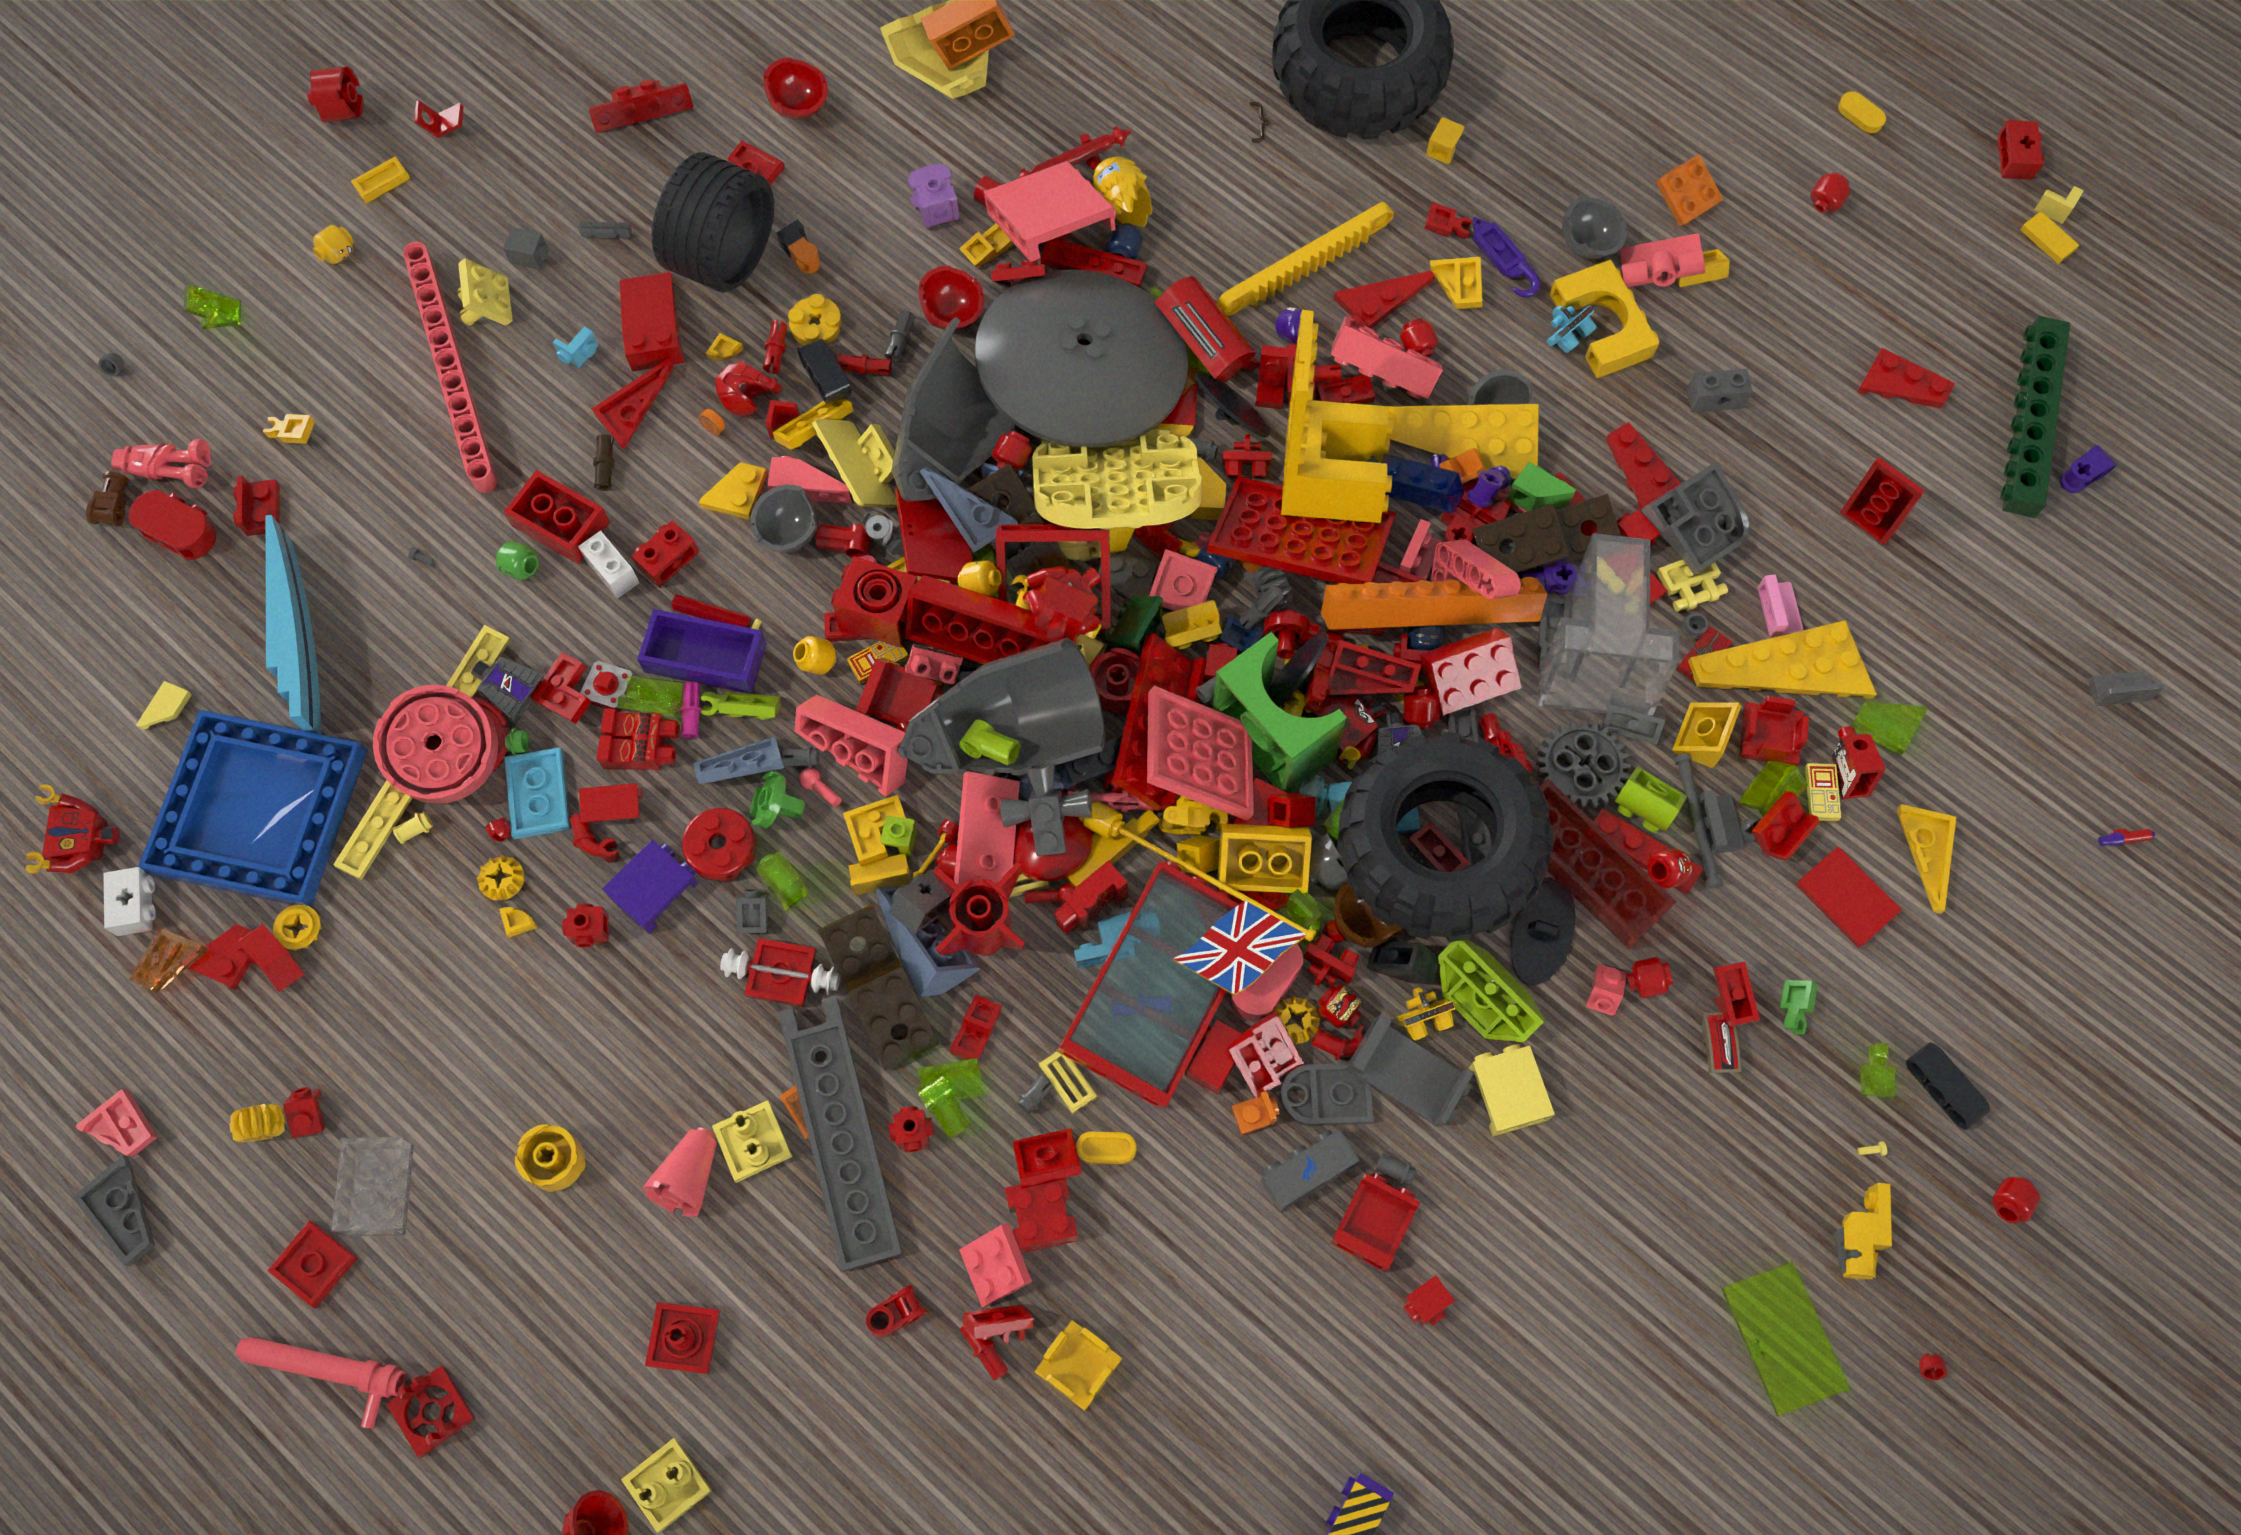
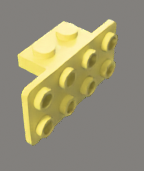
M815 419L812 425L817 432V436L824 444L830 459L834 462L842 480L850 490L853 500L861 507L895 508L897 506L896 496L888 484L894 478L891 469L895 451L879 424H871L861 436L851 421Z

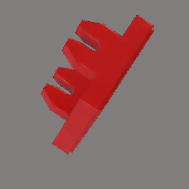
M439 1366L427 1376L414 1377L411 1380L412 1384L410 1386L400 1387L397 1392L399 1395L386 1404L418 1458H422L476 1419L444 1366ZM439 1387L446 1390L449 1394L440 1400L431 1399L425 1388ZM416 1395L421 1404L419 1415L408 1421V1407L412 1398ZM435 1402L440 1406V1415L436 1420L428 1421L424 1416V1409L428 1404ZM454 1403V1416L451 1422L445 1423L443 1418L446 1408ZM425 1423L434 1425L437 1432L423 1436L416 1433L415 1430Z

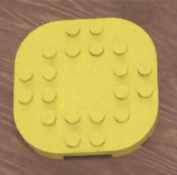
M1154 428L1139 438L1106 447H1073L1050 442L1047 446L1042 443L1033 453L1035 508L1043 518L1061 526L1110 530L1114 527L1140 528L1146 525L1165 524L1190 515L1199 507L1202 501V475H1200L1198 468L1197 448L1187 437L1182 436L1179 440L1169 430Z

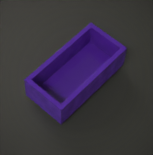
M653 609L637 660L644 673L752 694L767 643L762 630Z

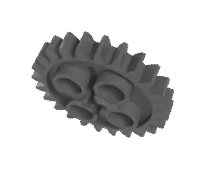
M1572 720L1569 724V729L1562 723L1558 728V732L1552 729L1549 734L1550 738H1544L1542 742L1544 747H1540L1537 752L1541 758H1538L1536 761V765L1543 768L1539 769L1537 776L1546 777L1541 786H1551L1548 795L1552 796L1557 793L1559 795L1557 803L1560 804L1566 799L1568 800V808L1571 809L1574 803H1578L1580 811H1583L1587 803H1589L1592 810H1595L1598 802L1605 807L1609 802L1608 798L1613 801L1617 798V792H1621L1625 786L1623 783H1626L1630 777L1625 772L1629 771L1631 765L1623 763L1627 761L1630 755L1628 753H1621L1625 744H1616L1615 740L1618 735L1614 734L1609 737L1607 735L1608 727L1599 731L1598 722H1595L1590 728L1587 726L1586 720H1583L1580 727H1578L1576 722ZM1577 743H1585L1589 750H1582ZM1557 760L1566 761L1569 767H1561ZM1597 763H1605L1609 770H1602ZM1577 780H1584L1588 783L1589 788L1579 786Z

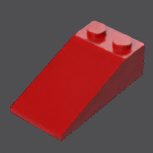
M666 272L619 280L624 350L632 372L652 369L667 358L671 360L673 365L684 363L672 273Z
M1878 457L1840 513L1885 545L1912 513L1925 490Z

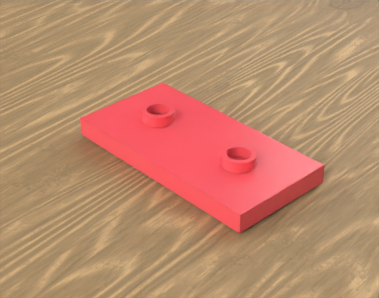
M969 771L964 773L954 882L959 886L965 881L972 879L973 881L989 879L997 884L1013 867L1016 825L1004 828L1000 803L1001 799L1018 800L1020 781Z

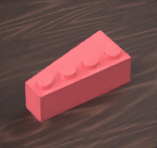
M1345 316L1332 343L1331 355L1335 356L1334 360L1344 366H1348L1349 363L1359 367L1358 371L1368 377H1373V375L1383 378L1382 382L1392 388H1397V386L1407 389L1406 393L1416 399H1421V397L1429 398L1443 370L1441 364L1412 349H1408L1406 353L1402 351L1403 346L1391 338L1381 340L1378 338L1379 335L1375 333V330L1367 326L1357 328L1352 325L1354 320Z
M819 695L813 696L796 707L794 732L822 752L827 750L832 753L836 758V762L843 767L848 765L859 773L858 777L866 783L869 781L879 787L878 792L885 797L905 784L908 758L904 757L903 759L899 755V747L905 732Z

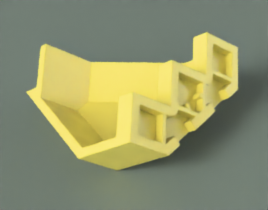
M954 0L930 6L918 13L899 18L880 27L894 64L952 99L967 95L986 86L989 50L949 71L930 43L921 18Z

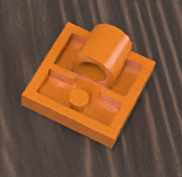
M1700 154L1675 167L1655 181L1679 227L1724 200Z

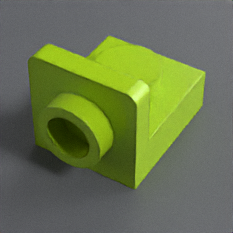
M886 816L881 843L898 847L900 854L905 853L906 857L912 858L918 832L915 820Z

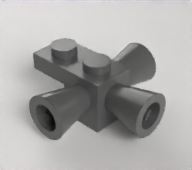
M1052 762L1036 763L1026 767L1034 790L1028 801L1001 799L1000 803L1004 828L1031 820L1037 856L1066 853L1067 847L1063 827L1065 816L1092 818V802L1089 789L1062 797L1061 788L1053 789L1055 763Z

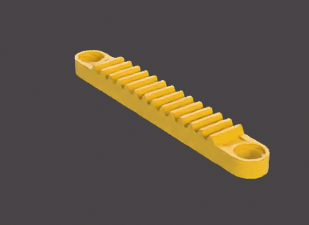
M1386 202L1378 203L1227 290L1220 296L1217 304L1227 316H1231L1249 305L1258 306V300L1265 302L1267 295L1274 297L1275 290L1282 292L1284 285L1291 287L1292 280L1300 282L1301 275L1308 277L1310 270L1317 272L1318 265L1324 268L1326 261L1334 262L1335 255L1341 258L1343 257V251L1350 253L1352 246L1356 248L1360 246V241L1367 243L1371 234L1385 227L1393 219L1394 211Z

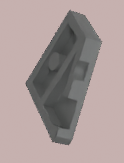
M1110 553L1111 588L1115 590L1116 594L1124 600L1127 598L1129 601L1132 596H1149L1157 562ZM1100 563V567H1099V571H1098V574H1099L1100 576H1101V563Z

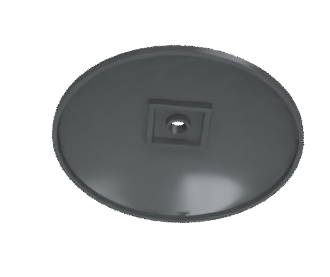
M1059 270L1025 279L1009 288L992 303L985 313L977 332L975 363L981 385L995 407L1012 423L1036 437L1053 443L1073 447L1094 448L1117 445L1146 434L1165 420L1173 411L1184 390L1188 371L1187 349L1184 339L1154 303L1156 299L1138 286L1118 277L1100 272ZM1085 339L1088 340L1091 344L1083 346L1079 344L1077 341Z

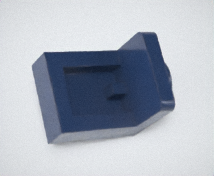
M1230 615L1225 618L1222 625V633L1218 634L1219 637L1215 641L1238 648L1237 655H1240L1262 639L1261 636L1264 628L1258 626L1253 630H1247L1244 628L1246 624L1242 625L1239 620Z

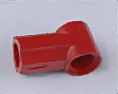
M820 524L816 534L817 549L844 552L851 558L869 555L872 538L866 533L862 524H852L850 528Z

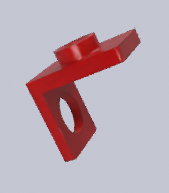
M419 100L416 102L414 122L436 138H439L462 127L464 106L459 103L437 113ZM422 111L429 115L430 125L424 121Z

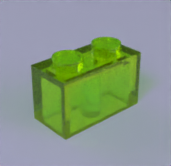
M780 851L774 855L769 854L760 861L756 871L766 889L785 912L808 895L801 877Z

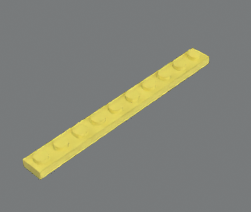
M484 625L446 686L458 689L468 696L475 698L479 693L477 688L482 681L471 674L473 667L480 660L493 667L510 643V638ZM386 780L335 861V868L362 880L393 831L392 828L396 826L413 798L401 792Z

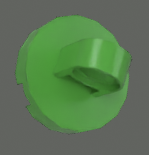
M775 771L766 772L762 777L766 782L762 788L756 787L752 798L750 816L755 817L751 821L752 825L768 828L778 814L801 818L805 802L785 794L786 779L783 774Z

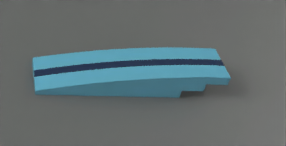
M266 515V668L278 680V693L289 704L290 719L302 731L321 734L316 652L299 564L291 538L272 515Z

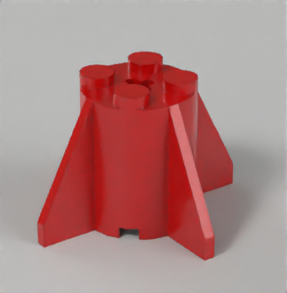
M1018 862L1014 864L997 884L989 879L975 881L972 879L965 881L959 886L938 867L933 870L935 877L951 897L949 912L954 927L950 934L935 948L937 953L945 955L968 950L973 954L989 956L1002 947L1023 950L1026 947L1025 942L1012 932L1013 925L1008 904L1009 897L1022 870V866Z

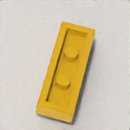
M844 398L829 404L822 401L774 431L775 441L790 450L800 447L805 441L817 435L812 425L815 419L843 420L845 416L854 411L852 403Z

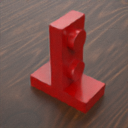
M1262 345L1255 407L1282 409L1289 348Z

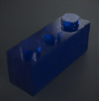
M1385 454L1381 463L1387 464V475H1392L1391 492L1385 493L1389 497L1453 514L1465 493L1459 472Z

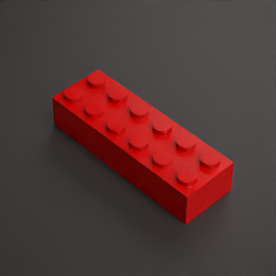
M925 575L908 591L905 638L937 647L943 651L960 655L982 664L1054 642L1047 637L1046 631L1036 627L1035 615L1032 611ZM1076 636L1075 639L1073 640V642H1074L1075 644H1076L1077 636Z

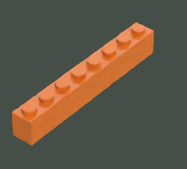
M1532 577L1519 579L1520 590L1517 595L1496 599H1487L1464 582L1450 579L1437 582L1421 580L1406 583L1399 581L1392 583L1367 582L1365 584L1339 583L1337 585H1326L1321 615L1328 629L1538 622L1541 620L1547 592L1538 578Z

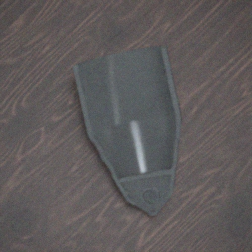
M957 317L952 319L947 325L906 393L891 470L901 497L907 502L938 499L920 473L921 469L927 466L950 481L959 484L968 474L992 456V451L999 436L1005 433L1008 434L1015 427V424L1006 418L989 399L981 385L976 366L960 353L953 342L952 334L960 322Z
M1065 638L984 664L911 718L899 747V755L903 759L907 757L922 765V769L929 773L964 774L969 771L985 772L988 775H994L995 772L1023 775L1027 774L1026 767L1032 764L1052 762L1057 765L1101 752L1105 742L1104 716L1092 673L1083 654L1073 641ZM979 719L991 725L995 732L1019 741L1021 748L1015 763L1006 765L984 755H981L980 758L971 757L960 748L959 742L973 722Z

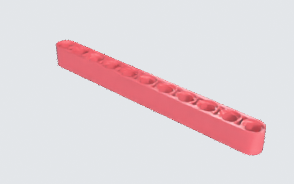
M411 242L404 248L403 255L464 468L475 489L480 493H489L496 488L498 479L437 270L425 245L421 242Z

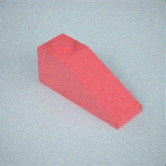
M791 456L772 457L767 485L769 490L786 484L801 486L805 490L810 501L852 504V495L846 484L800 459H795Z

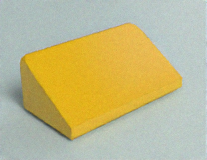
M1719 249L1703 252L1705 273L1676 278L1679 287H1686L1727 278L1730 260Z

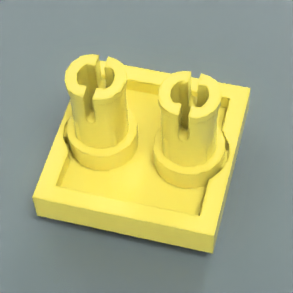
M466 258L460 261L458 265L461 287L458 288V296L463 302V308H465L460 311L461 320L467 325H472L484 316L505 326L511 323L513 320L508 277Z
M768 1100L745 1111H738L732 1117L712 1126L736 1183L793 1157Z
M676 1438L670 1440L621 1479L657 1533L662 1532L712 1491Z

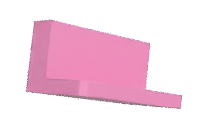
M1776 574L1764 576L1757 589L1769 636L1778 637L1803 631L1791 582L1778 583Z

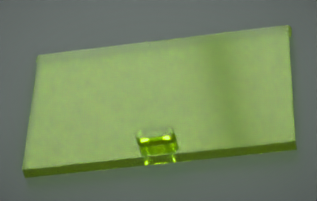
M1793 1261L1721 1288L1777 1416L1850 1390Z

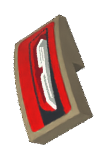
M1701 1013L1703 1043L1707 1045L1708 1073L1742 1072L1736 1025L1729 1026L1722 1013Z

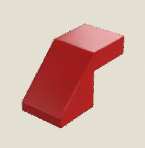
M261 924L237 941L252 963L261 969L276 991H282L305 975L289 952L264 924Z

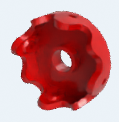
M713 808L698 814L686 827L682 839L683 855L689 866L703 879L733 882L738 878L742 869L753 863L757 837L750 823L743 815L727 808ZM715 837H725L726 843L722 848L714 849L711 847V842Z

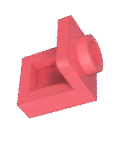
M1598 963L1586 1007L1614 1016L1624 995L1627 973Z

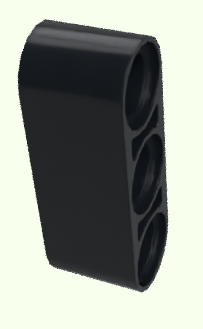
M822 338L797 347L798 356L804 369L826 404L852 395L846 375Z
M1932 1042L1927 1043L1906 1060V1066L1910 1073L1948 1117L1961 1129L1968 1130L1990 1112V1106L1986 1099L1936 1044Z

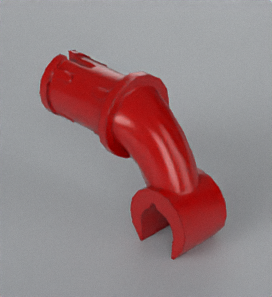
M580 813L570 817L574 834L572 842L574 847L580 848L591 856L601 857L608 863L615 862L620 858L618 850L608 852L611 848H617L616 840L607 838L601 843H597L596 837L591 833L589 823L581 822Z
M1364 1025L1355 1030L1353 1039L1347 1041L1346 1038L1341 1040L1319 1028L1313 1037L1311 1046L1334 1055L1335 1060L1353 1056L1363 1039L1361 1032Z

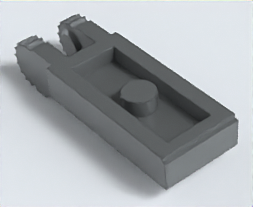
M1546 597L1541 620L1539 621L1538 671H1545L1547 667V652L1557 653L1554 663L1555 673L1562 674L1568 645L1570 599Z

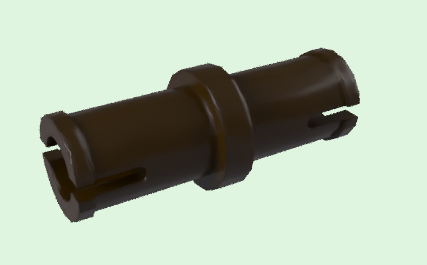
M600 434L596 436V457L593 458V466L595 467L594 488L600 491H608L612 488L611 475L612 468L615 467V460L612 458L614 437Z

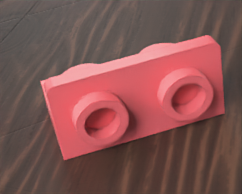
M1420 519L1399 569L1426 581L1433 565L1436 546L1442 541L1433 538L1432 534L1428 533L1431 523Z

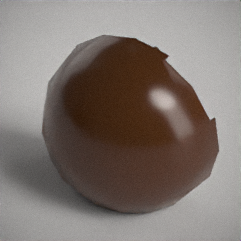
M1348 882L1342 885L1335 897L1333 916L1337 929L1347 940L1362 948H1371L1389 941L1404 930V928L1396 924L1391 926L1385 924L1372 914L1371 907L1364 900L1357 898Z

